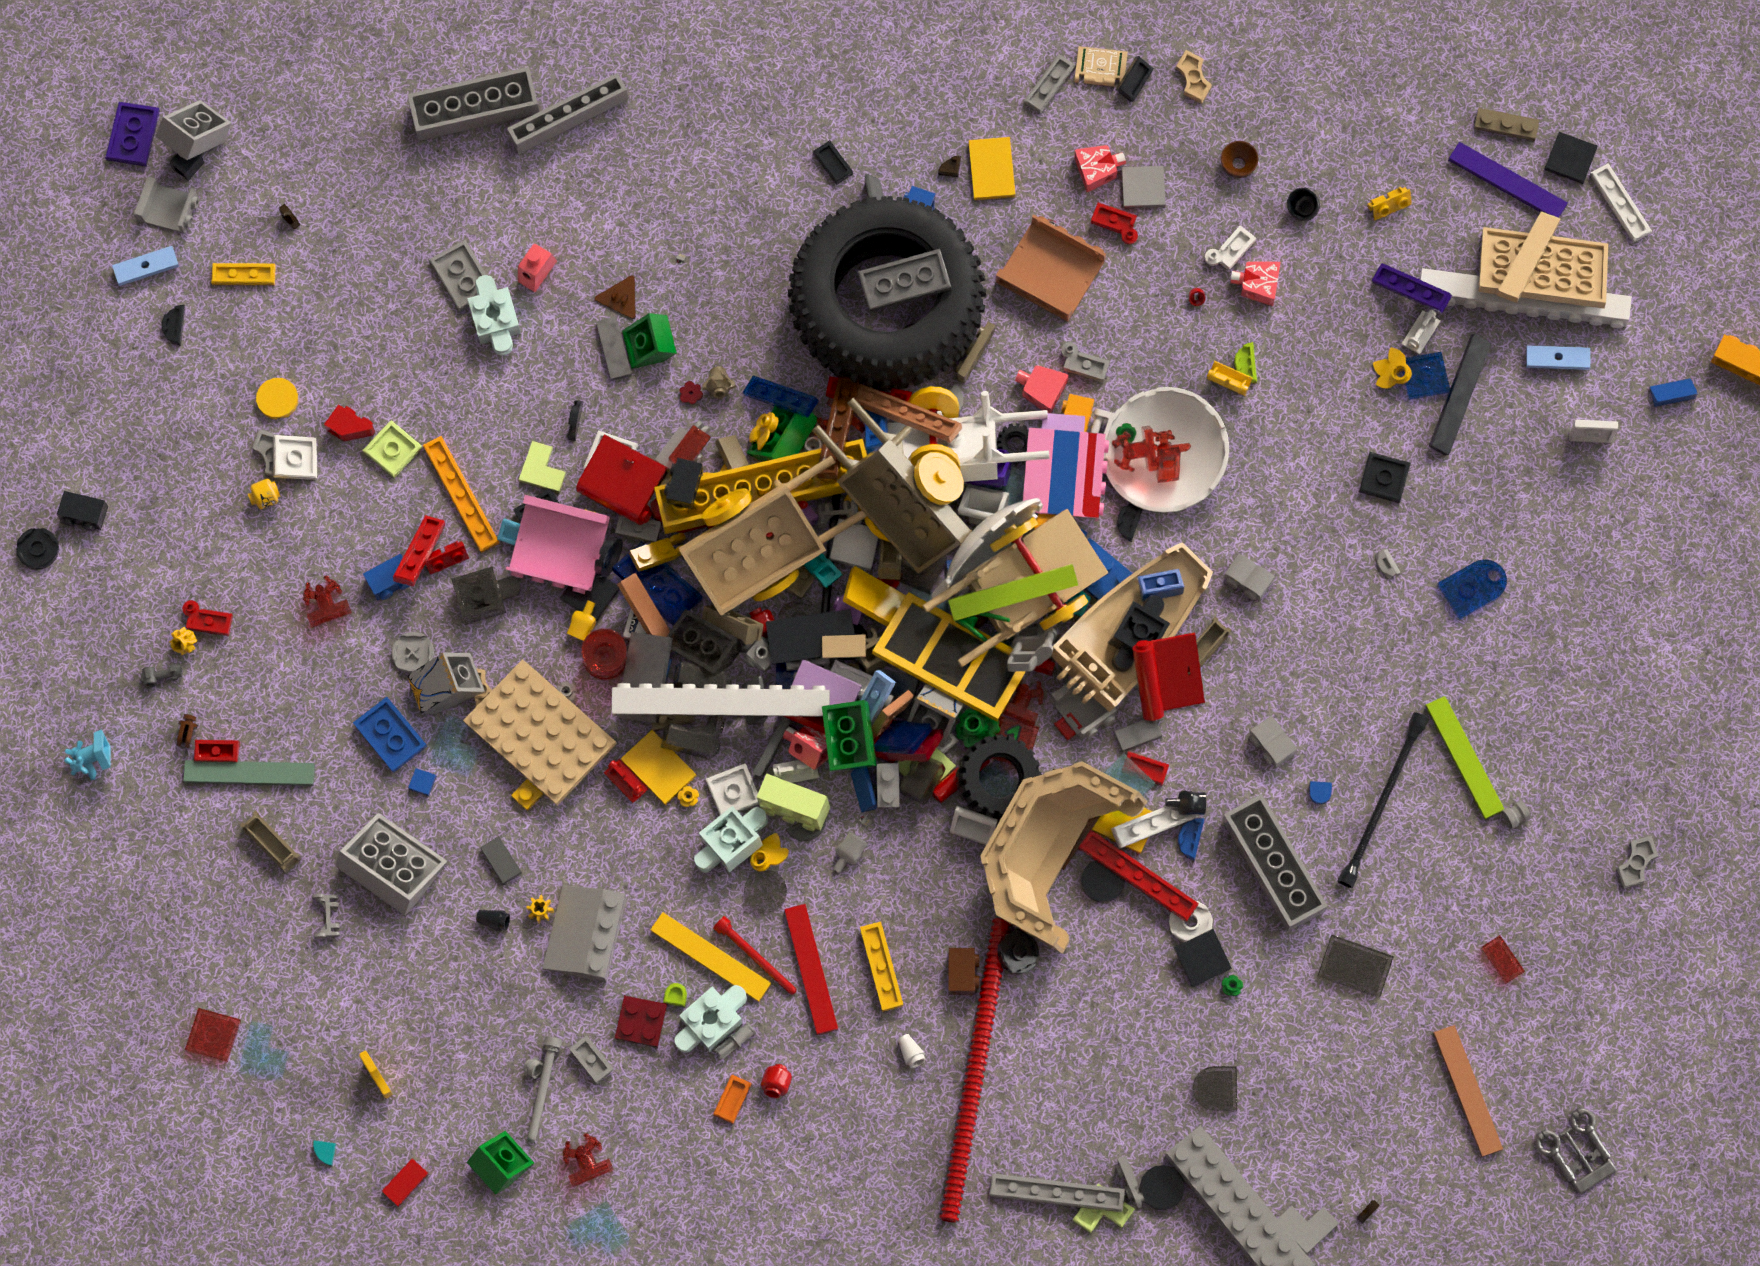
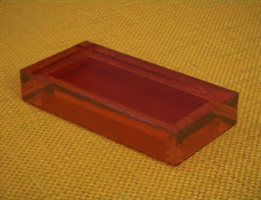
M693 425L669 456L668 460L675 464L677 458L694 461L709 442L711 436Z
M1500 935L1481 947L1505 984L1525 972Z

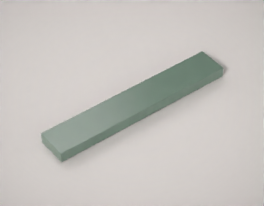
M185 760L183 781L184 783L314 786L315 764L243 761L198 762Z

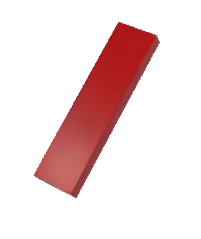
M425 515L393 575L394 582L414 587L445 527V520Z

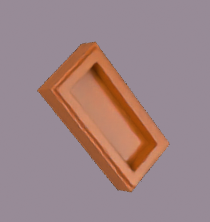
M731 1074L713 1115L734 1124L752 1083Z

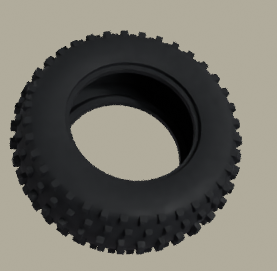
M881 196V200H877L876 197L866 198L864 203L857 200L850 203L851 207L849 208L845 206L840 207L836 210L837 212L834 217L831 214L826 216L821 223L822 226L817 224L814 230L811 231L810 237L807 236L804 240L805 244H802L797 253L798 258H794L792 268L794 273H790L789 276L790 287L793 289H788V297L791 298L793 303L789 305V311L797 318V320L793 321V326L797 331H802V335L799 337L802 344H809L810 355L813 358L818 356L821 366L825 369L829 366V370L836 377L841 375L851 377L850 381L854 383L859 379L860 384L865 383V386L872 387L873 389L881 386V390H891L893 386H897L898 390L908 388L909 383L918 386L924 383V378L934 379L939 375V370L947 371L948 367L953 364V360L957 362L961 358L960 355H964L965 349L967 350L970 346L969 342H973L977 332L976 328L981 326L982 315L980 313L985 312V305L981 297H986V289L980 283L985 281V275L982 273V270L977 268V266L981 265V260L977 255L973 256L974 246L970 241L965 242L966 237L961 228L956 230L957 226L953 223V220L949 217L945 220V215L936 208L932 211V207L929 205L925 207L923 202L918 204V201L912 200L910 203L909 198L902 200V197H897L896 200H893V196ZM937 249L941 250L952 290L938 293L937 299L929 313L916 324L898 331L883 332L871 330L853 321L841 308L836 297L838 287L844 276L858 263L882 255L908 258Z

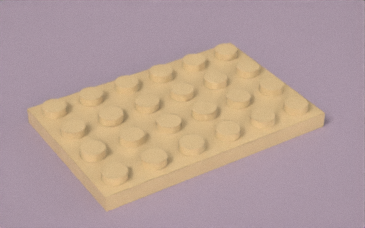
M1483 227L1478 292L1498 293L1503 280L1529 233ZM1552 236L1520 297L1605 309L1608 243Z
M523 659L463 720L471 730L557 806L617 744L612 737Z

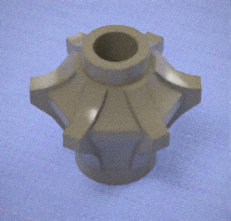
M720 366L710 369V375L702 385L703 390H707L710 397L717 399L724 398L729 395V391L732 388H736L735 382L729 378L726 369Z

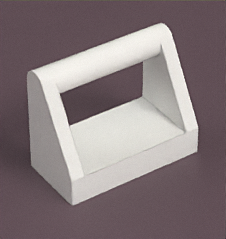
M969 484L958 508V514L985 520L1008 506L1010 493Z
M957 806L950 833L987 845L998 825V819Z

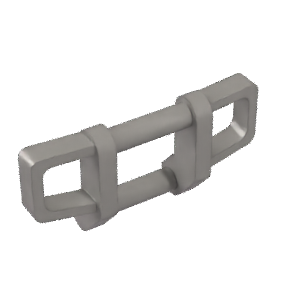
M1026 627L1016 633L1012 642L1013 650L1008 657V671H1032L1035 666L1041 665L1051 657L1053 653L1052 644L1056 639L1057 631L1054 628H1048L1041 633V627Z

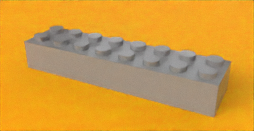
M1201 1125L1166 1152L1165 1158L1179 1172L1182 1179L1253 1266H1315Z

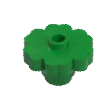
M967 709L960 715L961 723L956 726L958 739L963 741L964 746L968 749L983 738L993 737L1000 732L999 720L996 722L972 709Z

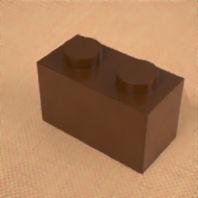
M949 948L948 995H975V989H979V976H975V967H979V954H975V948Z

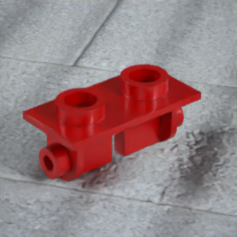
M455 541L444 546L445 552L441 553L440 549L431 552L426 562L430 575L469 559L462 541Z
M620 758L616 762L614 760L611 761L608 765L609 768L604 772L632 803L649 790Z

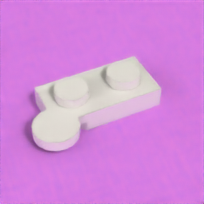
M1239 226L1221 246L1219 251L1210 249L1206 252L1205 261L1211 266L1220 263L1230 270L1256 241V237L1242 226Z

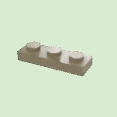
M1478 108L1474 129L1535 141L1540 120Z
M987 322L985 327L981 326L976 335L977 341L975 344H970L966 351L967 358L964 362L960 361L956 368L958 381L964 384L995 333L994 324Z

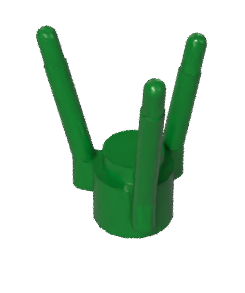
M984 612L978 614L996 620L1010 622V618L996 615L993 613ZM975 615L955 621L964 628H967L982 641L986 642L989 640L974 628L978 620Z

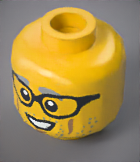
M269 479L252 484L250 486L251 493H248L252 506L256 504L261 510L277 504L278 498L281 497L275 481L271 482Z

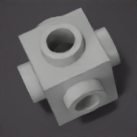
M761 637V641L754 640L753 644L746 645L743 643V649L740 652L744 657L743 661L752 668L766 670L771 663L768 640Z

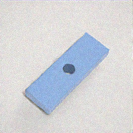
M169 246L112 266L118 285L122 286L177 268L179 264L173 246Z
M1527 346L1526 368L1590 370V348Z

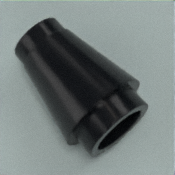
M479 910L476 922L499 932L502 930L506 931L510 923V914L506 913L505 910Z

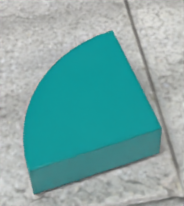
M314 1140L313 1147L317 1157L326 1165L333 1166L336 1143Z

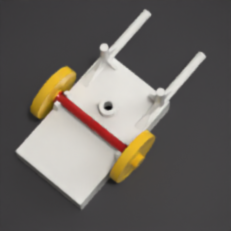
M933 386L921 388L911 395L908 403L961 423L962 429L950 443L910 427L911 432L902 441L904 455L915 467L918 460L928 453L939 452L955 462L961 471L963 482L998 479L997 463L1050 459L1049 451L1002 454L997 450L995 423L1048 419V412L1043 410L1002 414L990 406L989 393L983 391L981 393L982 408L973 416L958 418L959 403L957 397L951 391ZM899 422L887 423L888 433L897 435L907 425Z

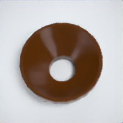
M1245 141L1231 142L1226 145L1221 153L1222 168L1228 175L1235 178H1244L1251 175L1258 165L1259 157L1257 150ZM1237 158L1245 162V166L1241 169L1233 166V161Z

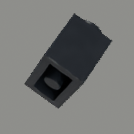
M677 458L676 464L672 463L669 474L672 476L670 484H666L664 496H666L668 504L688 509L693 508L704 470L703 464L682 458Z
M64 491L57 516L61 523L67 526L77 524L88 531H94V529L101 530L108 505L105 500Z

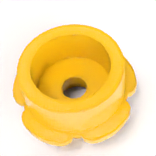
M686 786L682 791L678 792L677 797L682 806L692 807L697 804L699 793L696 789Z

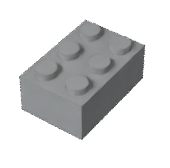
M199 100L164 116L155 137L162 141L164 145L177 152L180 157L188 160L224 143L232 123Z

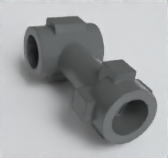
M170 664V669L155 671V668L151 666L142 669L141 682L144 683L145 687L150 688L156 686V680L172 677L173 681L178 680V678L183 677L181 665Z

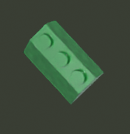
M777 401L771 413L778 417L777 428L773 433H770L767 442L761 450H758L756 441L752 443L747 454L761 462L798 454L804 447L806 439L815 428L819 418L803 404Z
M860 700L822 706L830 771L877 766L869 702Z

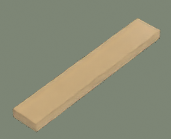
M1540 212L1503 280L1497 296L1517 303L1554 235L1561 218Z

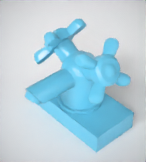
M102 730L94 732V742L92 745L81 749L83 742L77 741L76 747L72 750L65 749V753L70 754L73 758L71 760L66 757L64 760L72 769L71 775L81 771L83 774H88L91 780H95L97 772L92 764L93 762L98 761L102 770L111 767V747Z

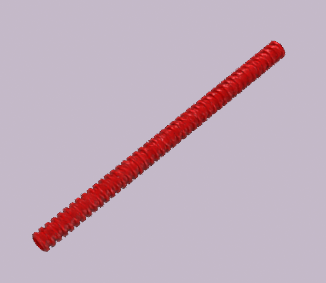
M1002 918L992 920L994 924L991 926L993 932H990L992 938L989 939L990 945L987 948L989 952L986 953V956H988L985 959L987 965L984 966L986 971L983 972V985L980 987L982 992L979 993L981 998L978 999L980 1005H977L979 1011L976 1012L977 1018L974 1021L976 1025L973 1026L975 1032H972L974 1038L971 1039L973 1044L970 1045L971 1052L968 1054L970 1056L967 1060L969 1065L966 1066L968 1072H965L967 1078L964 1079L965 1085L962 1088L964 1092L961 1093L963 1099H960L962 1106H959L961 1111L958 1113L959 1119L956 1121L958 1126L955 1127L957 1133H954L956 1139L953 1140V1144L955 1145L952 1147L953 1153L950 1155L952 1160H949L951 1167H948L950 1173L947 1174L948 1180L945 1183L947 1187L944 1188L946 1194H943V1198H945V1201H942L944 1206L941 1208L942 1214L939 1216L942 1221L951 1223L959 1222L957 1216L960 1215L959 1208L962 1206L960 1201L963 1200L961 1197L964 1194L962 1188L965 1187L963 1182L966 1181L965 1174L968 1172L966 1167H969V1163H967L970 1160L968 1154L971 1153L969 1148L972 1147L971 1140L974 1138L972 1133H975L973 1127L976 1126L974 1120H977V1106L980 1105L978 1102L981 1099L979 1093L982 1092L980 1086H983V1073L986 1071L984 1066L987 1065L985 1059H988L986 1053L989 1052L987 1047L990 1046L989 1039L992 1037L990 1033L993 1031L991 1026L994 1025L992 1019H995L993 1013L996 1012L995 1006L998 1003L996 999L999 998L997 993L1000 992L998 986L1001 985L999 980L1002 979L1001 973L1003 968L999 962L997 950L1001 938L1010 932L1009 927L1011 926L1009 922Z

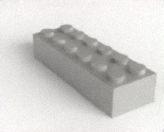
M529 67L408 94L419 141L524 118L539 112Z
M1262 794L1224 814L1222 819L1224 825L1287 932L1326 912L1328 906Z

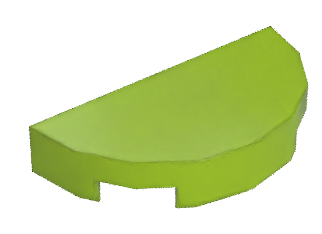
M1251 342L1243 345L1236 353L1234 368L1252 377L1251 383L1257 384L1254 345Z

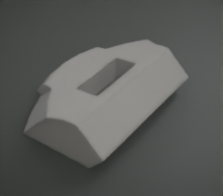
M1388 549L1375 554L1379 569L1388 579L1401 573Z

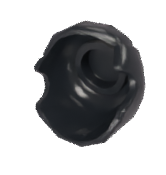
M1296 188L1288 196L1287 209L1297 220L1309 221L1319 212V198L1308 188Z

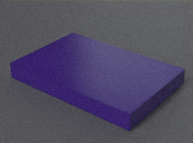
M119 102L105 159L107 161L147 167L160 109L158 107Z

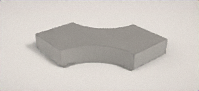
M259 429L252 449L261 454L265 459V475L274 478L273 437L277 434ZM275 478V479H279V480H282V481H286L287 478Z
M1652 836L1630 842L1631 854L1628 861L1616 869L1623 889L1645 883V867L1652 859L1658 857Z

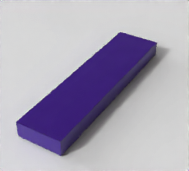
M1381 263L1371 280L1380 287L1441 314L1452 297L1451 293L1383 263Z

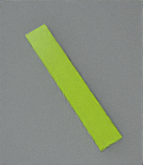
M1070 564L948 599L953 620L956 621L1078 586L1074 566Z
M1446 696L1426 704L1425 707L1484 820L1501 813L1504 807Z

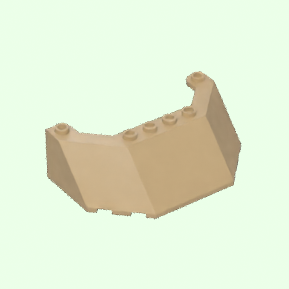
M1082 761L1069 767L1046 772L1040 776L1023 779L980 856L984 865L996 915L1063 954L1069 943V935L1064 929L1055 925L1056 922L1053 921L1047 899L1050 888L1089 819L1118 810L1134 817L1142 812L1147 800L1139 791Z

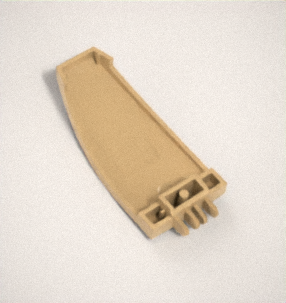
M1183 543L1165 550L1160 556L1114 587L1084 613L1054 644L1051 657L1064 669L1057 678L1059 680L1063 679L1068 673L1073 679L1067 683L1066 687L1070 689L1076 682L1079 684L1072 692L1074 695L1079 694L1084 688L1089 693L1081 701L1084 704L1093 697L1110 712L1138 683L1135 662L1126 672H1119L1114 669L1112 658L1117 648L1107 643L1127 607L1133 601L1141 606L1144 603L1140 596L1138 576L1179 569L1185 586L1183 594L1162 598L1165 606L1160 617L1170 623L1162 639L1176 635L1200 595L1206 590L1213 571Z

